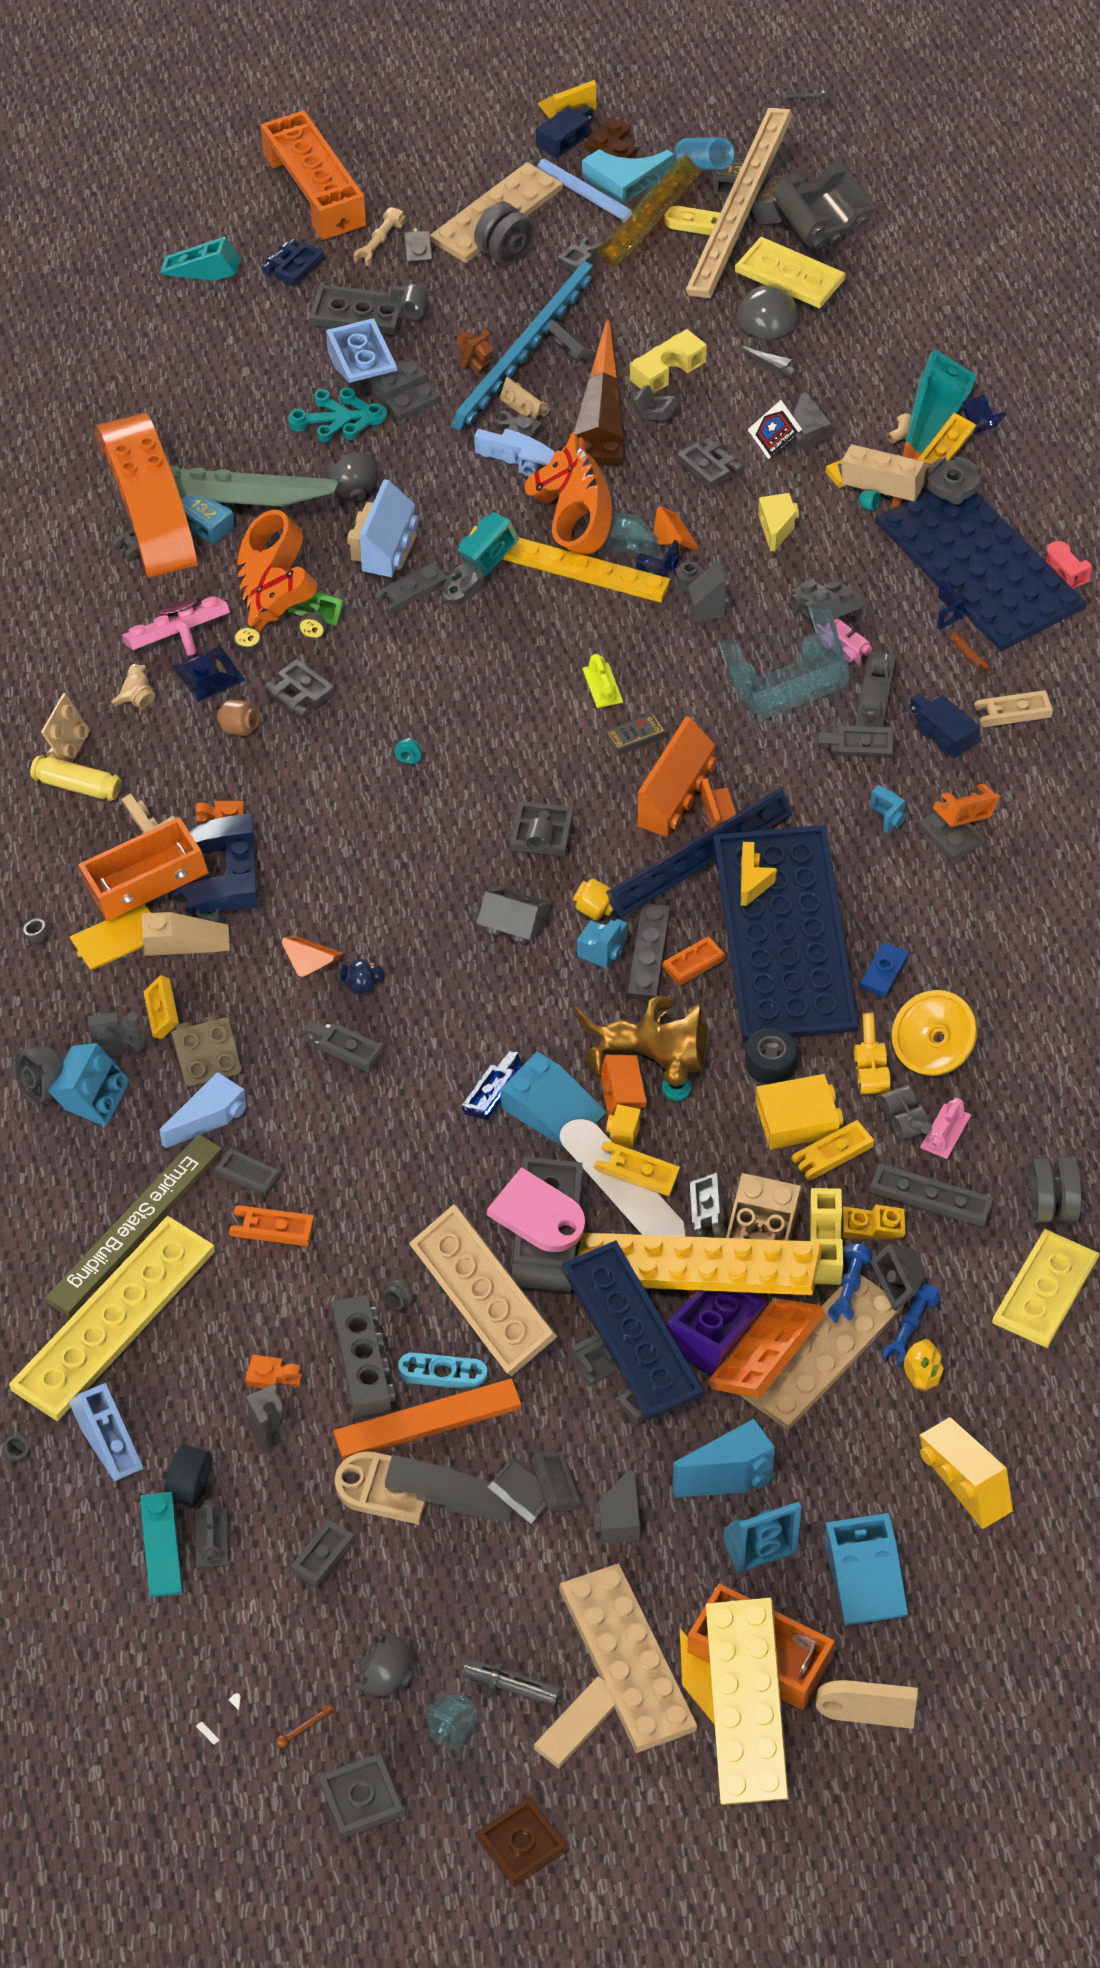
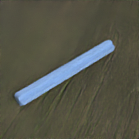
M541 159L537 165L538 169L559 180L564 186L623 221L628 222L632 218L633 211L548 160Z

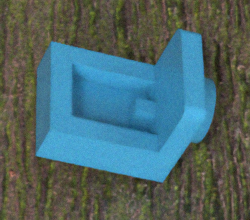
M877 785L872 790L870 808L884 816L883 831L888 834L893 827L898 828L903 823L906 816L904 813L905 800L880 785Z

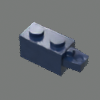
M587 104L576 110L567 106L562 111L556 113L552 118L536 128V146L557 159L589 136V122L593 120V108Z
M919 693L910 699L909 709L915 714L914 717L918 721L917 727L919 732L924 737L932 739L941 752H947L951 757L956 758L978 743L980 726L944 695H941L932 702Z

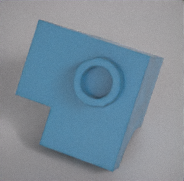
M617 919L616 921L610 920L608 924H599L590 920L577 939V956L608 969L612 961H618L622 954L623 945L627 940V922Z

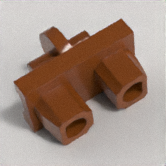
M486 329L482 331L481 336L478 338L471 332H462L458 335L456 345L459 350L464 352L459 365L463 370L470 367L479 375L489 368L490 362L488 359L494 354L495 348L488 342L490 333Z

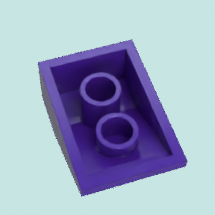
M698 1290L669 1320L667 1329L685 1360L713 1375L762 1313L768 1301L750 1292Z

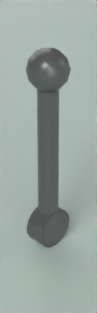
M823 90L820 93H788L783 91L780 97L782 100L789 98L829 99L830 94L827 90Z

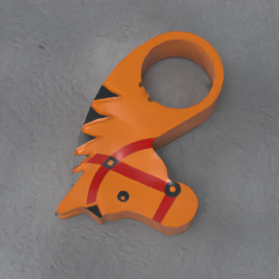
M572 432L567 445L557 448L551 461L528 477L525 483L526 494L542 504H549L559 497L552 523L553 537L558 544L569 551L587 556L597 551L608 536L612 520V503L607 482L599 466L585 451L584 439L578 438ZM590 511L588 528L581 537L572 541L571 535L574 525L583 515Z
M270 510L258 516L249 526L239 550L238 580L243 601L249 610L248 625L250 627L255 625V629L259 632L262 631L267 622L278 620L279 616L290 606L312 598L318 588L317 581L303 568L294 567L290 569L301 548L303 533L300 527L280 510ZM283 529L279 540L273 546L264 550L269 538L277 531Z

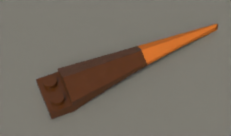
M607 320L574 433L578 438L584 439L585 451L595 460L597 465L622 466L624 437L610 321Z

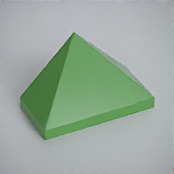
M316 591L309 600L290 606L288 612L300 616L308 612H314L321 615L326 620V623L337 626L344 600L326 592Z

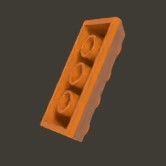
M688 716L684 718L638 791L637 826L667 838L672 829L677 830L682 821V813L684 810H690L696 791L701 792V779H705L708 772L712 773L715 770L718 758L715 757V744L693 719Z

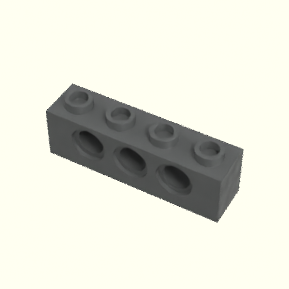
M368 1295L331 1301L354 1420L390 1414V1402H395L396 1399L393 1383L387 1384L385 1376L390 1375L387 1357L381 1358L380 1350L384 1349L382 1332H375L374 1324H379L376 1306H370ZM363 1330V1332L356 1333L354 1331ZM361 1356H369L368 1358H359ZM370 1381L375 1382L374 1384L370 1385L364 1384Z

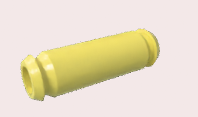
M44 755L35 757L31 765V777L35 781L39 779L47 785L99 799L107 798L108 801L115 800L121 790V779L117 775L112 776L110 773L53 757L45 758Z

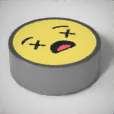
M314 612L305 613L299 622L300 632L308 637L320 638L323 636L327 626L326 620Z
M250 627L238 630L234 635L236 649L243 653H252L258 650L261 646L259 631Z

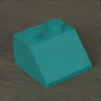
M492 512L488 517L485 516L479 521L477 529L471 536L468 535L461 541L457 551L465 562L471 561L476 565L485 577L520 539L510 520Z

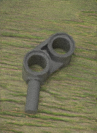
M908 1085L879 1095V1105L889 1115L886 1118L892 1123L894 1131L899 1132L900 1137L898 1138L900 1141L922 1133L929 1134L932 1131V1125L929 1123L926 1112L921 1106L917 1107L914 1093Z

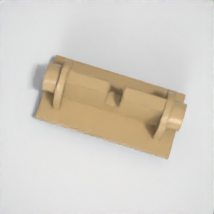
M506 377L500 399L519 414L537 420V417L540 415L544 417L548 414L549 408L547 403L541 402L532 396V394L522 388L519 382L515 383L509 377Z

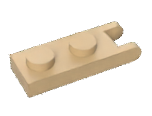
M1046 690L981 699L974 703L977 711H988L989 715L980 718L982 727L1051 718L1053 712Z

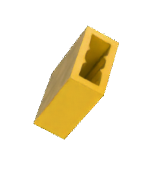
M825 1074L756 1087L755 1104L770 1150L821 1140L839 1130V1126L843 1125L842 1111L840 1108H836L834 1104L836 1101L834 1087L832 1084L828 1085Z

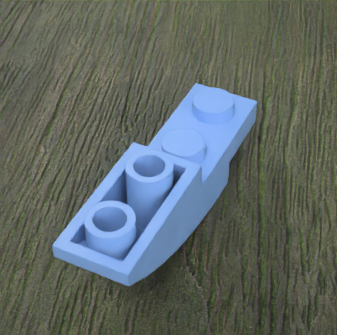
M478 429L474 435L475 453L484 457L504 460L510 464H518L519 473H523L528 477L545 467L555 454L552 449L541 442L509 429H505L502 435Z

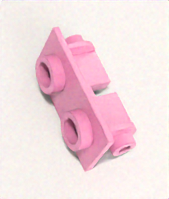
M838 618L828 621L826 625L822 622L819 623L822 641L828 647L832 648L834 646L840 650L841 655L848 662L854 661L861 666V656L863 654L867 656L872 651L870 642L857 632L848 638L853 631Z
M954 1098L948 1104L944 1103L932 1125V1131L927 1134L920 1146L921 1149L948 1159L971 1117V1114L964 1112V1102L961 1099Z

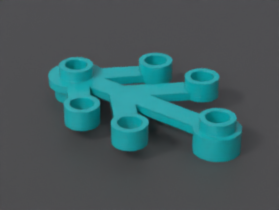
M343 388L340 390V401L346 405L350 404L357 409L351 411L330 399L329 392L321 389L314 394L315 404L324 406L332 412L306 414L302 409H295L289 415L288 422L289 427L294 431H303L310 423L333 422L330 425H322L317 429L318 439L321 442L331 441L333 435L342 428L343 437L346 440H354L367 426L382 424L387 418V410L381 404H367L355 397V391L352 388ZM351 420H358L355 424L349 423Z

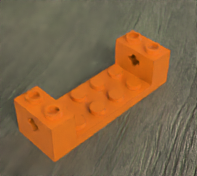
M305 110L260 124L263 155L272 168L284 165L310 203L312 227L321 240L366 226L363 193Z

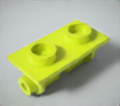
M599 654L592 655L589 666L583 667L582 670L596 707L601 708L623 703L609 663H605L604 657Z

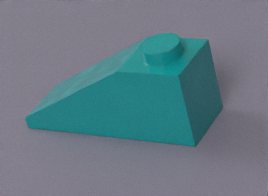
M222 237L167 255L160 273L162 275L216 281L235 275L241 257L226 237Z
M172 1492L140 1495L150 1597L182 1594Z

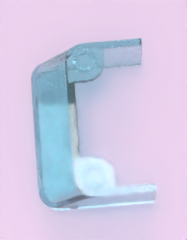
M808 607L816 633L806 636L801 642L800 652L803 660L757 677L754 667L750 663L745 662L740 643L727 640L719 641L730 682L754 715L768 718L838 691L847 685L849 671L830 608Z

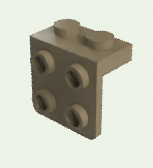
M220 1015L203 1018L204 1023L192 1026V1022L175 1025V1030L171 1031L170 1038L172 1045H175L185 1085L194 1086L206 1083L217 1072L224 1077L234 1076L241 1072V1065L228 1017L220 1018Z

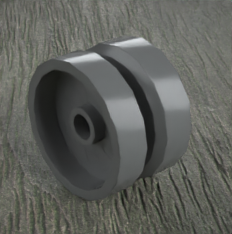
M1074 1155L1058 1156L1054 1166H1052L1047 1156L1031 1157L1028 1168V1194L1034 1223H1050L1055 1216V1210L1062 1222H1075L1079 1220L1081 1186L1078 1164Z

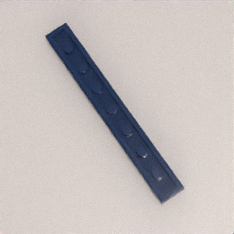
M780 789L775 790L608 890L606 894L609 897L615 917L622 918L716 861L713 843L714 835L767 830L791 816L792 813L784 791Z

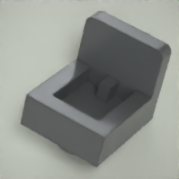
M649 385L643 386L634 398L636 408L644 420H667L679 404L676 396H654Z

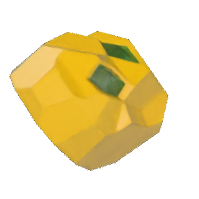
M929 1339L915 1343L905 1356V1373L915 1388L926 1391L939 1384L944 1368L941 1364V1355L938 1349Z

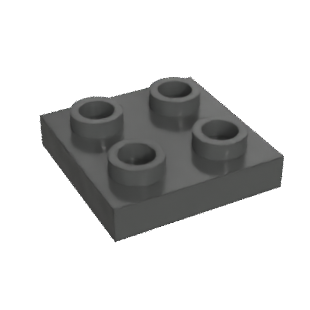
M519 801L510 841V850L565 857L574 807Z

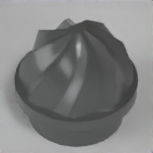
M404 1279L392 1280L385 1285L382 1298L389 1308L400 1310L401 1308H406L411 1303L414 1290L411 1289L410 1283H407Z

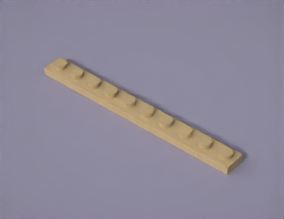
M768 108L686 288L688 296L711 298L793 117L791 109Z

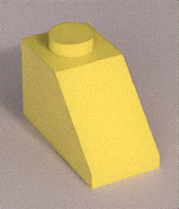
M790 493L759 497L758 516L770 551H776L794 530L795 519L799 518L797 503L792 502Z

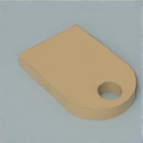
M359 1452L349 1456L340 1464L335 1475V1488L339 1499L344 1505L359 1512L420 1524L426 1502L416 1500L415 1493L385 1488V1479L392 1456L376 1452ZM348 1473H356L360 1476V1479L354 1484H347L343 1481V1477Z
M847 1680L832 1681L818 1688L816 1708L821 1714L833 1720L913 1729L918 1688Z

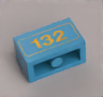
M186 495L181 499L190 531L212 546L235 529L233 512L227 506H222L211 498Z

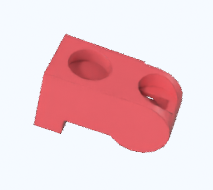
M1055 541L1049 544L1046 562L1073 589L1090 581L1092 565L1087 560L1080 562L1070 552V547L1065 542Z

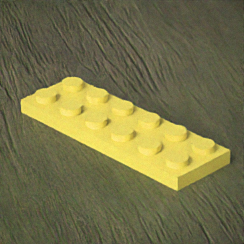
M771 1598L706 1604L721 1804L730 1805L789 1800L773 1600Z

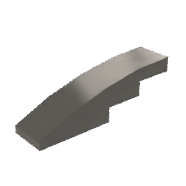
M392 1455L385 1479V1488L415 1493L416 1500L446 1505L448 1511L499 1521L510 1522L513 1510L488 1488L491 1482L432 1463Z

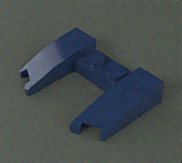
M252 813L227 816L187 828L202 852L226 851L227 875L201 880L173 890L176 900L185 897L189 902L184 906L185 912L195 913L257 908Z

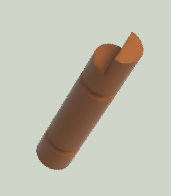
M958 632L950 635L949 639L956 645L978 670L981 668L986 672L991 670L990 666Z

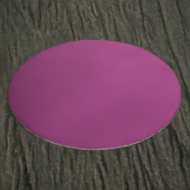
M191 599L176 603L162 609L159 614L182 610L193 605L197 600Z

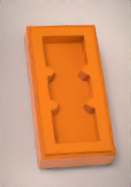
M707 936L663 961L662 968L680 987L725 961L726 954Z

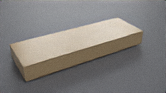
M598 1676L534 1744V1750L558 1769L615 1709V1703L604 1680Z

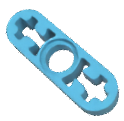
M407 1353L398 1362L400 1378L412 1384L473 1390L483 1387L488 1378L486 1365L478 1359ZM411 1364H416L417 1366L414 1372H408ZM426 1365H429V1375L425 1374ZM446 1366L452 1372L447 1377H439L434 1371L438 1367ZM457 1368H461L460 1378H456ZM472 1370H477L478 1372L475 1379L469 1378Z

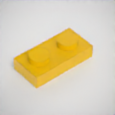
M160 975L144 991L152 1037L159 1039L164 1038L175 1028V1025L179 1024L170 978Z

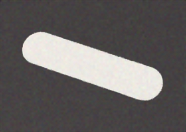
M577 1119L563 1126L560 1131L562 1145L577 1162L583 1163L582 1168L642 1235L685 1237L683 1221L657 1192L595 1170L596 1161L601 1160L609 1163L612 1155L602 1150L604 1141H612L595 1123L584 1119Z

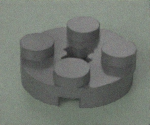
M946 457L940 458L929 468L927 488L936 496L946 499L952 504H960L978 490L980 479L978 468L973 462L962 457H954V460L947 461Z

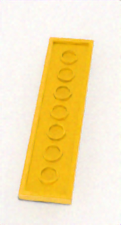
M583 1233L577 1256L617 1240L644 1288L813 1295L822 1248L821 1242Z

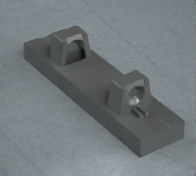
M870 652L855 726L883 727L896 654Z

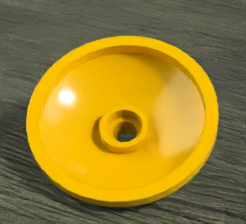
M943 990L926 991L911 998L898 1012L892 1028V1044L897 1057L910 1070L926 1076L943 1075L958 1068L971 1054L977 1039V1022L972 1009L959 996ZM944 1034L943 1041L937 1042V1037Z

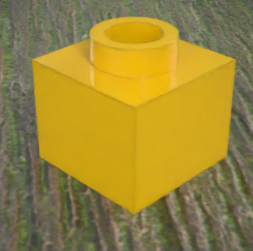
M617 1105L615 1114L609 1115L606 1132L610 1133L612 1143L628 1148L634 1147L640 1128L641 1109Z

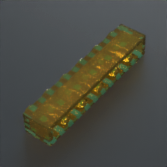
M684 154L669 166L596 251L611 267L624 260L702 171Z

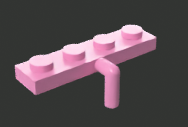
M209 597L204 599L201 605L189 606L169 617L168 615L157 617L153 620L154 623L146 626L137 625L131 627L128 633L122 635L124 643L134 650L180 632L186 654L188 656L197 653L190 628L230 613L227 602L217 597Z

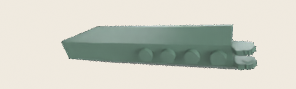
M170 466L181 499L186 495L211 498L216 502L285 506L335 493L339 485V481L325 478L235 473L227 469L205 471L204 468L199 467L180 469L178 466Z

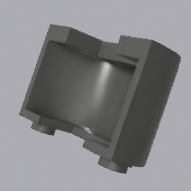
M844 163L828 166L815 182L800 185L804 180L799 173L783 176L773 192L774 201L805 244L815 249H819L827 243L830 246L838 243L843 235L850 232L856 226L865 225L871 219L870 214L876 209Z

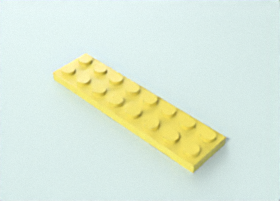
M167 1216L9 1383L10 1390L58 1422L71 1408L69 1401L76 1395L89 1389L215 1253L214 1245Z

